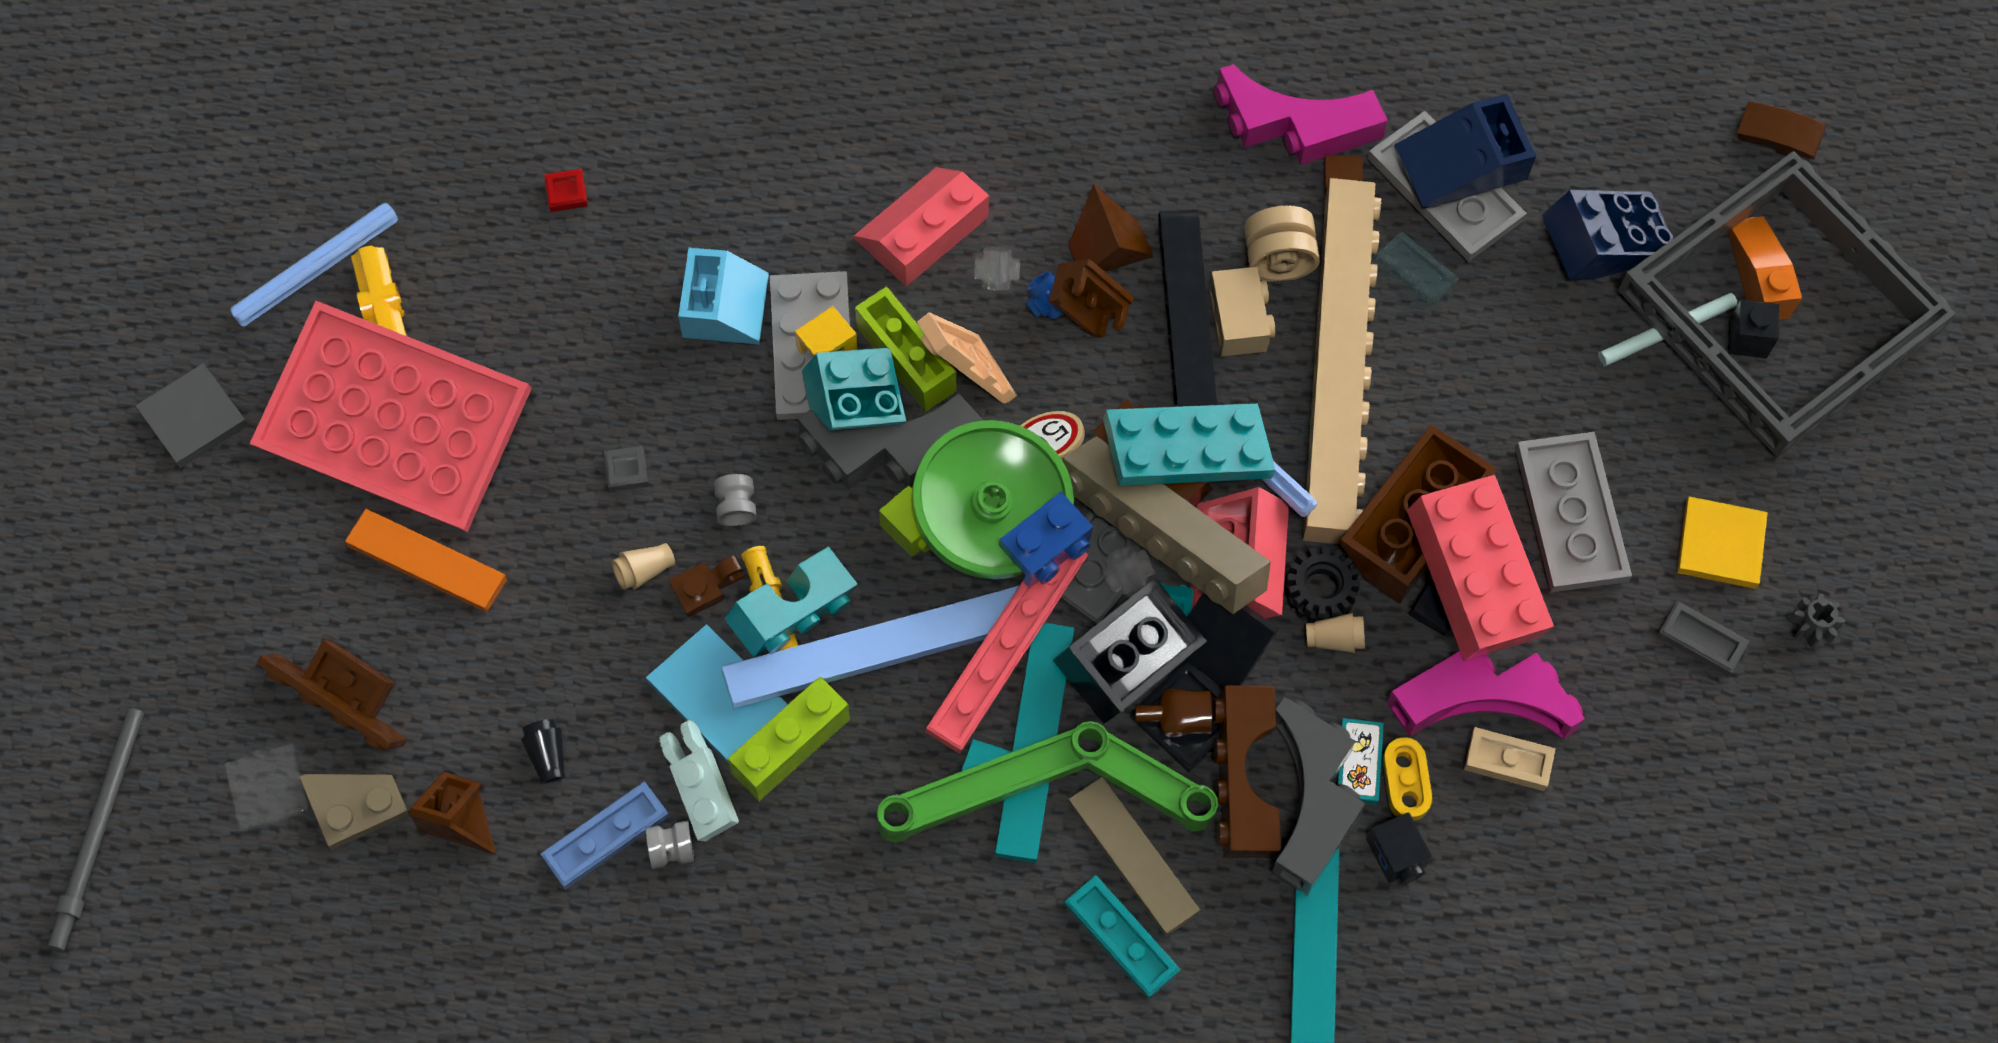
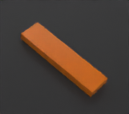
M368 509L364 510L345 540L347 547L486 613L507 581L505 574Z

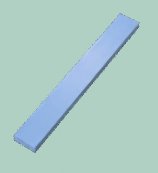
M1019 586L784 649L773 654H766L722 666V675L733 709L804 690L820 676L829 683L984 640Z

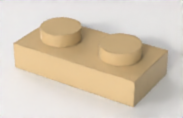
M1475 727L1471 734L1464 770L1545 791L1548 787L1556 748Z

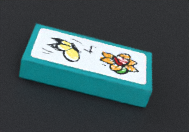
M1343 718L1341 726L1350 733V738L1355 740V744L1350 756L1337 774V786L1339 784L1347 785L1359 794V800L1365 804L1377 805L1379 802L1384 723Z

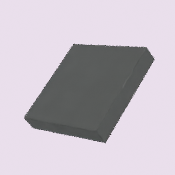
M204 363L135 405L179 468L248 426L244 417Z

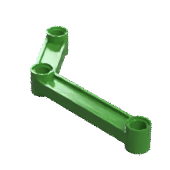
M1089 721L1083 722L1075 729L904 794L885 798L878 807L877 828L880 835L887 841L894 843L902 842L911 835L1083 769H1089L1178 821L1180 825L1190 831H1201L1210 825L1218 807V799L1209 787L1192 782L1108 733L1099 723ZM1085 738L1093 739L1098 743L1100 749L1095 752H1086L1081 749L1078 742ZM1191 801L1201 802L1206 807L1207 814L1203 816L1193 815L1189 812L1187 803ZM898 811L906 816L907 821L905 824L895 827L889 825L884 818L890 812Z

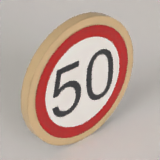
M1064 411L1043 413L1020 425L1044 439L1061 459L1080 447L1085 436L1081 420L1076 415Z

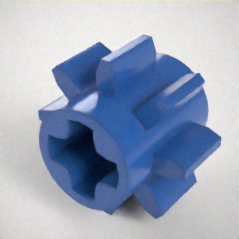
M1050 271L1040 274L1028 285L1027 290L1030 292L1028 295L1030 299L1026 304L1036 317L1042 314L1044 317L1047 315L1050 319H1055L1062 315L1063 312L1049 301L1056 275H1052Z

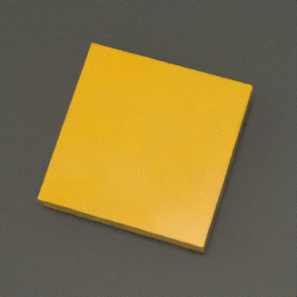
M1688 497L1685 502L1677 573L1756 589L1760 584L1768 512Z

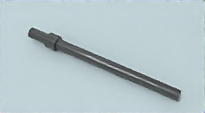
M129 708L66 893L59 897L54 911L58 916L47 946L50 949L65 951L74 921L80 920L85 905L82 898L145 714L138 709Z

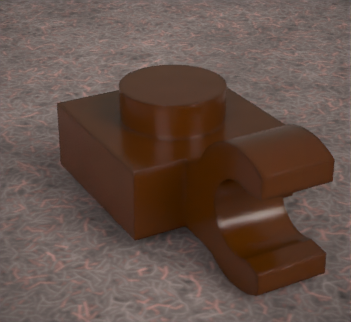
M731 556L721 561L712 571H709L706 563L703 562L669 579V583L689 618L723 601L724 598L720 589L743 579L744 576L735 556Z

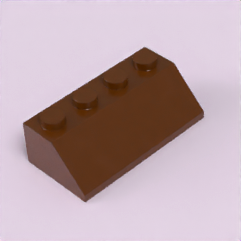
M1431 424L1341 538L1340 544L1365 579L1400 604L1428 568L1407 510L1422 495L1495 475L1497 468Z

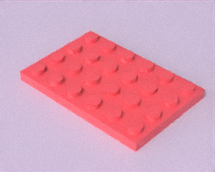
M315 301L250 444L275 456L468 533L532 387L523 381Z

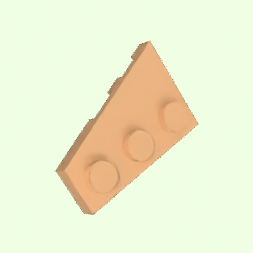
M930 312L917 321L924 333L921 339L933 355L941 356L1003 404L1010 402L1017 396L978 334Z

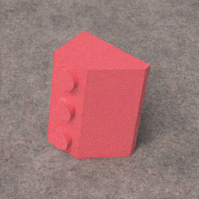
M935 167L854 235V239L907 287L988 218L989 195L964 172Z
M1260 487L1199 503L1197 509L1271 561L1267 591L1247 604V606L1265 619L1282 615L1289 505ZM1191 583V588H1193L1192 611L1203 592Z

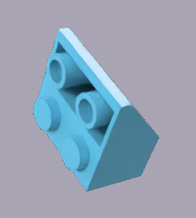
M688 248L678 315L682 338L760 345L769 279L768 272L729 251Z

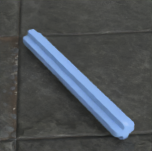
M387 203L381 204L232 306L230 309L232 316L241 326L248 325L396 223L398 220L396 213Z

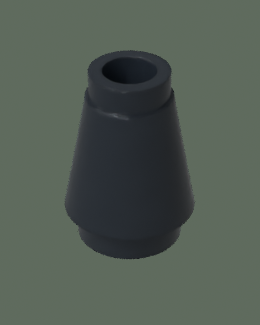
M541 720L524 726L522 728L524 737L521 738V741L540 778L541 784L565 778L562 730L556 727L555 720Z

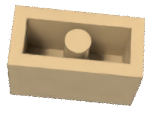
M1258 267L1212 271L1209 293L1221 357L1267 352L1270 338L1275 337V323L1273 315H1267L1265 304L1269 301L1268 286L1266 280L1260 281Z

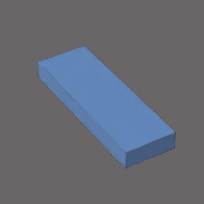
M644 781L540 855L566 890L646 834V827L657 826L670 816Z

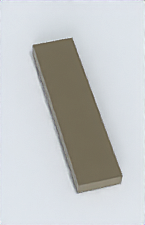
M1103 777L1068 799L1070 807L1165 937L1200 913L1197 904Z

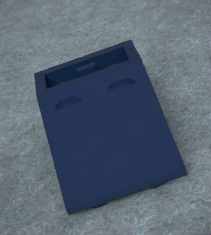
M1508 94L1471 103L1394 145L1422 209L1525 181L1528 179L1536 159L1535 151Z
M1569 190L1542 215L1570 280H1594L1631 270L1673 239V235L1668 230L1659 210V204L1653 197L1652 192Z

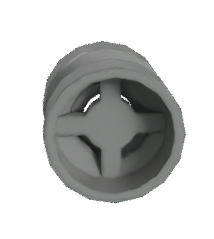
M730 474L716 479L714 482L715 497L720 502L716 507L717 522L724 526L747 525L754 522L757 516L756 506L751 501V496L754 494L753 478L744 474Z
M688 821L677 822L672 828L663 829L659 825L646 827L647 845L652 869L665 867L670 861H678L680 864L694 862Z

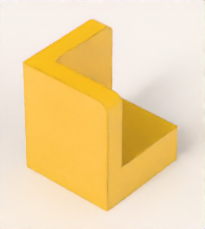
M834 306L795 331L796 347L801 353L808 350L814 356L816 353L857 350L856 332Z

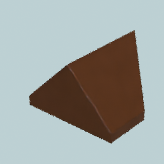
M1093 183L1069 242V249L1074 261L1089 258L1106 272L1153 258V253L1141 224Z
M443 771L411 807L410 816L418 830L422 833L496 855L480 796L482 783Z

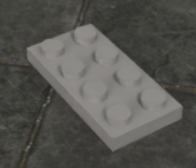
M1424 111L1369 150L1367 159L1469 262L1525 220L1527 213L1501 187L1422 209L1394 145L1436 122Z
M847 271L770 275L777 420L798 419L811 410L808 404L802 369L813 356L808 350L801 353L797 349L795 331L832 306L850 325Z
M1595 432L1518 442L1515 451L1550 592L1629 582L1632 573Z

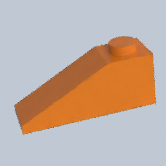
M1764 216L1746 218L1728 231L1746 300L1780 304L1779 320L1789 319L1802 299L1793 264Z

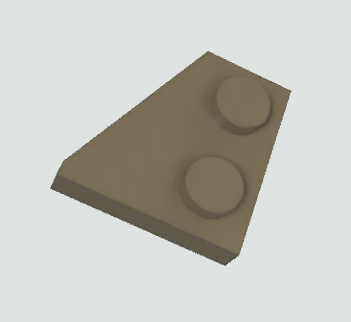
M304 774L300 776L327 845L331 850L410 815L392 775Z

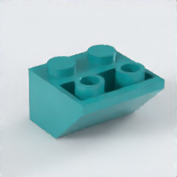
M890 348L816 353L802 369L809 408L829 430L901 425L906 422Z

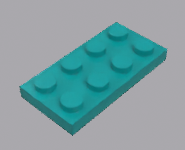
M1258 404L1106 410L1103 417L1119 486L1271 479L1276 470Z

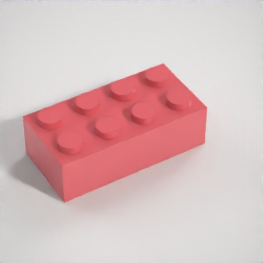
M1495 475L1422 495L1407 510L1464 661L1536 640L1554 627Z

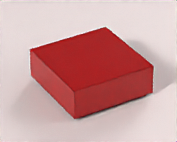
M582 169L544 174L550 212L588 207Z

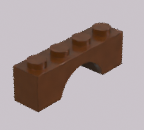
M1225 685L1218 698H1214L1212 702L1213 723H1219V739L1216 738L1214 740L1213 758L1215 764H1220L1221 779H1217L1215 782V795L1218 799V805H1222V821H1217L1216 842L1218 846H1223V858H1274L1281 851L1280 811L1278 808L1262 801L1251 789L1245 773V758L1251 744L1269 736L1276 728L1275 686Z

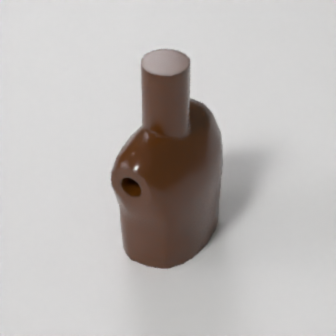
M1165 690L1160 697L1159 705H1135V721L1160 722L1163 734L1168 737H1179L1187 734H1211L1210 691Z

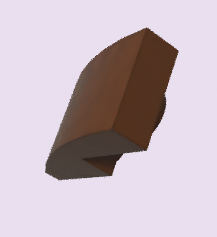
M1748 101L1737 135L1741 141L1776 146L1777 153L1789 155L1794 151L1801 158L1815 160L1826 125L1797 112Z

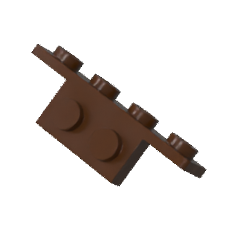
M323 640L306 671L280 654L260 655L257 664L267 670L266 675L271 680L281 685L292 686L300 692V699L315 707L322 706L332 713L331 718L333 721L346 728H355L364 734V740L372 747L386 750L404 746L407 738L376 718L395 682L332 640Z

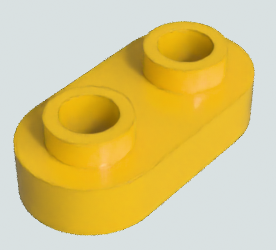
M1398 738L1387 746L1382 758L1388 804L1396 817L1410 812L1413 820L1417 821L1426 815L1432 803L1426 754L1423 747L1417 741L1411 738ZM1399 756L1406 757L1410 761V766L1406 768L1400 767L1396 762V758ZM1412 796L1416 801V806L1407 807L1402 802V797Z

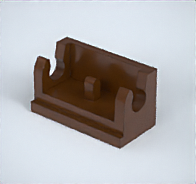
M1087 258L1058 264L1049 301L1092 337L1103 338L1108 328L1107 323L1112 317L1115 316L1113 328L1117 331L1123 328L1129 304L1133 303L1134 296L1092 260Z

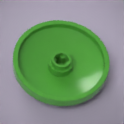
M984 420L967 423L952 429L940 437L928 449L919 464L914 478L911 501L914 520L921 537L931 551L944 563L970 576L983 579H1006L1024 573L999 546L1000 538L1060 492L1074 505V494L1071 478L1066 466L1057 452L1044 439L1034 432L1013 423Z

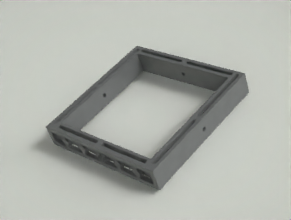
M1794 151L1627 272L1618 289L1627 301L1659 332L1668 344L1777 458L1941 333L1956 314L1950 308L1947 300L1941 295H1937L1923 281L1919 272L1909 267L1895 253L1892 245L1882 240L1868 226L1865 218L1855 213L1842 200L1838 191L1828 186L1815 173L1812 165L1802 160ZM1781 192L1912 322L1905 330L1790 418L1660 283V281ZM1657 313L1664 320V322L1672 328V330H1670L1655 314ZM1682 341H1684L1685 344H1686L1699 358H1696L1695 355L1682 343ZM1709 370H1711L1726 386H1723ZM1736 397L1750 410L1752 415L1738 402ZM1763 425L1771 432V435L1762 427Z

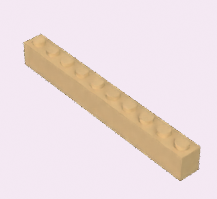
M1330 178L1325 196L1306 491L1316 500L1317 506L1310 512L1309 516L1304 517L1303 541L1340 544L1341 538L1363 512V509H1357V496L1363 497L1365 488V473H1359V460L1365 461L1367 452V437H1361V425H1367L1369 417V402H1363V390H1369L1371 382V367H1365V355L1371 356L1373 347V332H1367V321H1373L1375 313V298H1369V287H1375L1377 278V264H1371V253L1377 254L1379 231L1373 230V220H1379L1381 210V198L1375 197V182Z

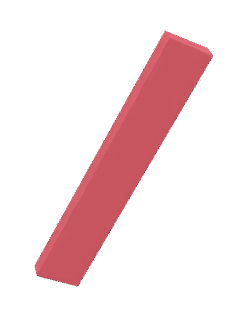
M1084 553L1074 561L1068 558L1059 565V572L1045 584L1037 582L1034 586L1028 588L1023 580L932 718L925 733L960 754L1086 561L1087 553Z

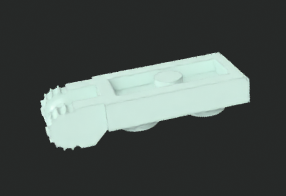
M688 720L681 724L680 730L686 746L692 751L690 755L685 757L679 740L671 732L662 735L659 738V742L663 748L664 756L672 764L669 767L697 840L705 842L739 823L712 750L707 748L697 724L694 721Z

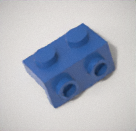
M1060 492L1000 538L999 546L1025 574L1024 583L1028 588H1031L1037 582L1045 584L1059 572V565L1068 558L1074 561L1081 557L1091 545L1089 541L1093 526L1069 499Z

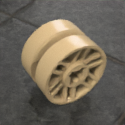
M1276 206L1261 210L1246 220L1244 231L1248 248L1249 267H1258L1260 280H1295L1310 274L1318 267L1319 254L1317 241L1315 240L1314 218L1308 210L1297 206Z

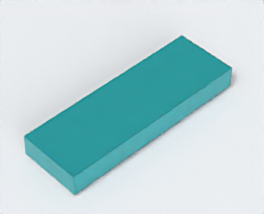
M1097 875L1064 901L1066 908L1147 999L1151 998L1180 973L1181 969Z

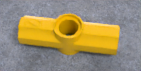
M372 245L359 248L355 254L351 255L360 290V292H357V298L363 319L407 336L402 319L405 316L400 304L402 301L395 282L393 283L384 248Z

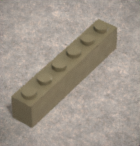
M1094 437L1062 457V461L1071 478L1075 498L1092 509L1097 516L1104 518L1119 529L1124 536L1131 538L1146 549L1155 559L1162 561L1177 572L1183 580L1192 583L1208 595L1213 602L1220 604L1234 614L1267 591L1271 561L1164 484L1119 486L1110 447L1099 437Z

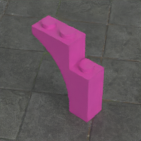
M1234 64L1220 68L1218 82L1214 86V93L1219 106H1226L1229 113L1228 123L1234 137L1240 136L1244 147L1284 135V142L1288 152L1296 154L1300 165L1324 158L1325 155L1337 154L1383 139L1388 122L1373 90L1333 100L1295 98L1261 86L1243 74Z
M1459 651L1393 690L1386 703L1409 737L1443 719L1476 712H1497L1522 717L1544 726L1562 739L1577 732L1585 720L1583 710L1577 699L1571 694L1567 695L1558 682L1559 678L1553 666L1547 661L1543 662L1537 653L1496 676L1495 667L1487 655L1464 661Z

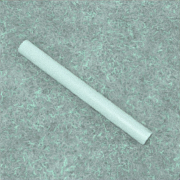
M1728 293L1689 311V313L1698 323H1702L1737 307V299L1732 293ZM1664 323L1670 330H1672V328L1668 324ZM1651 328L1599 352L1598 357L1602 364L1607 366L1664 340V338L1657 330Z

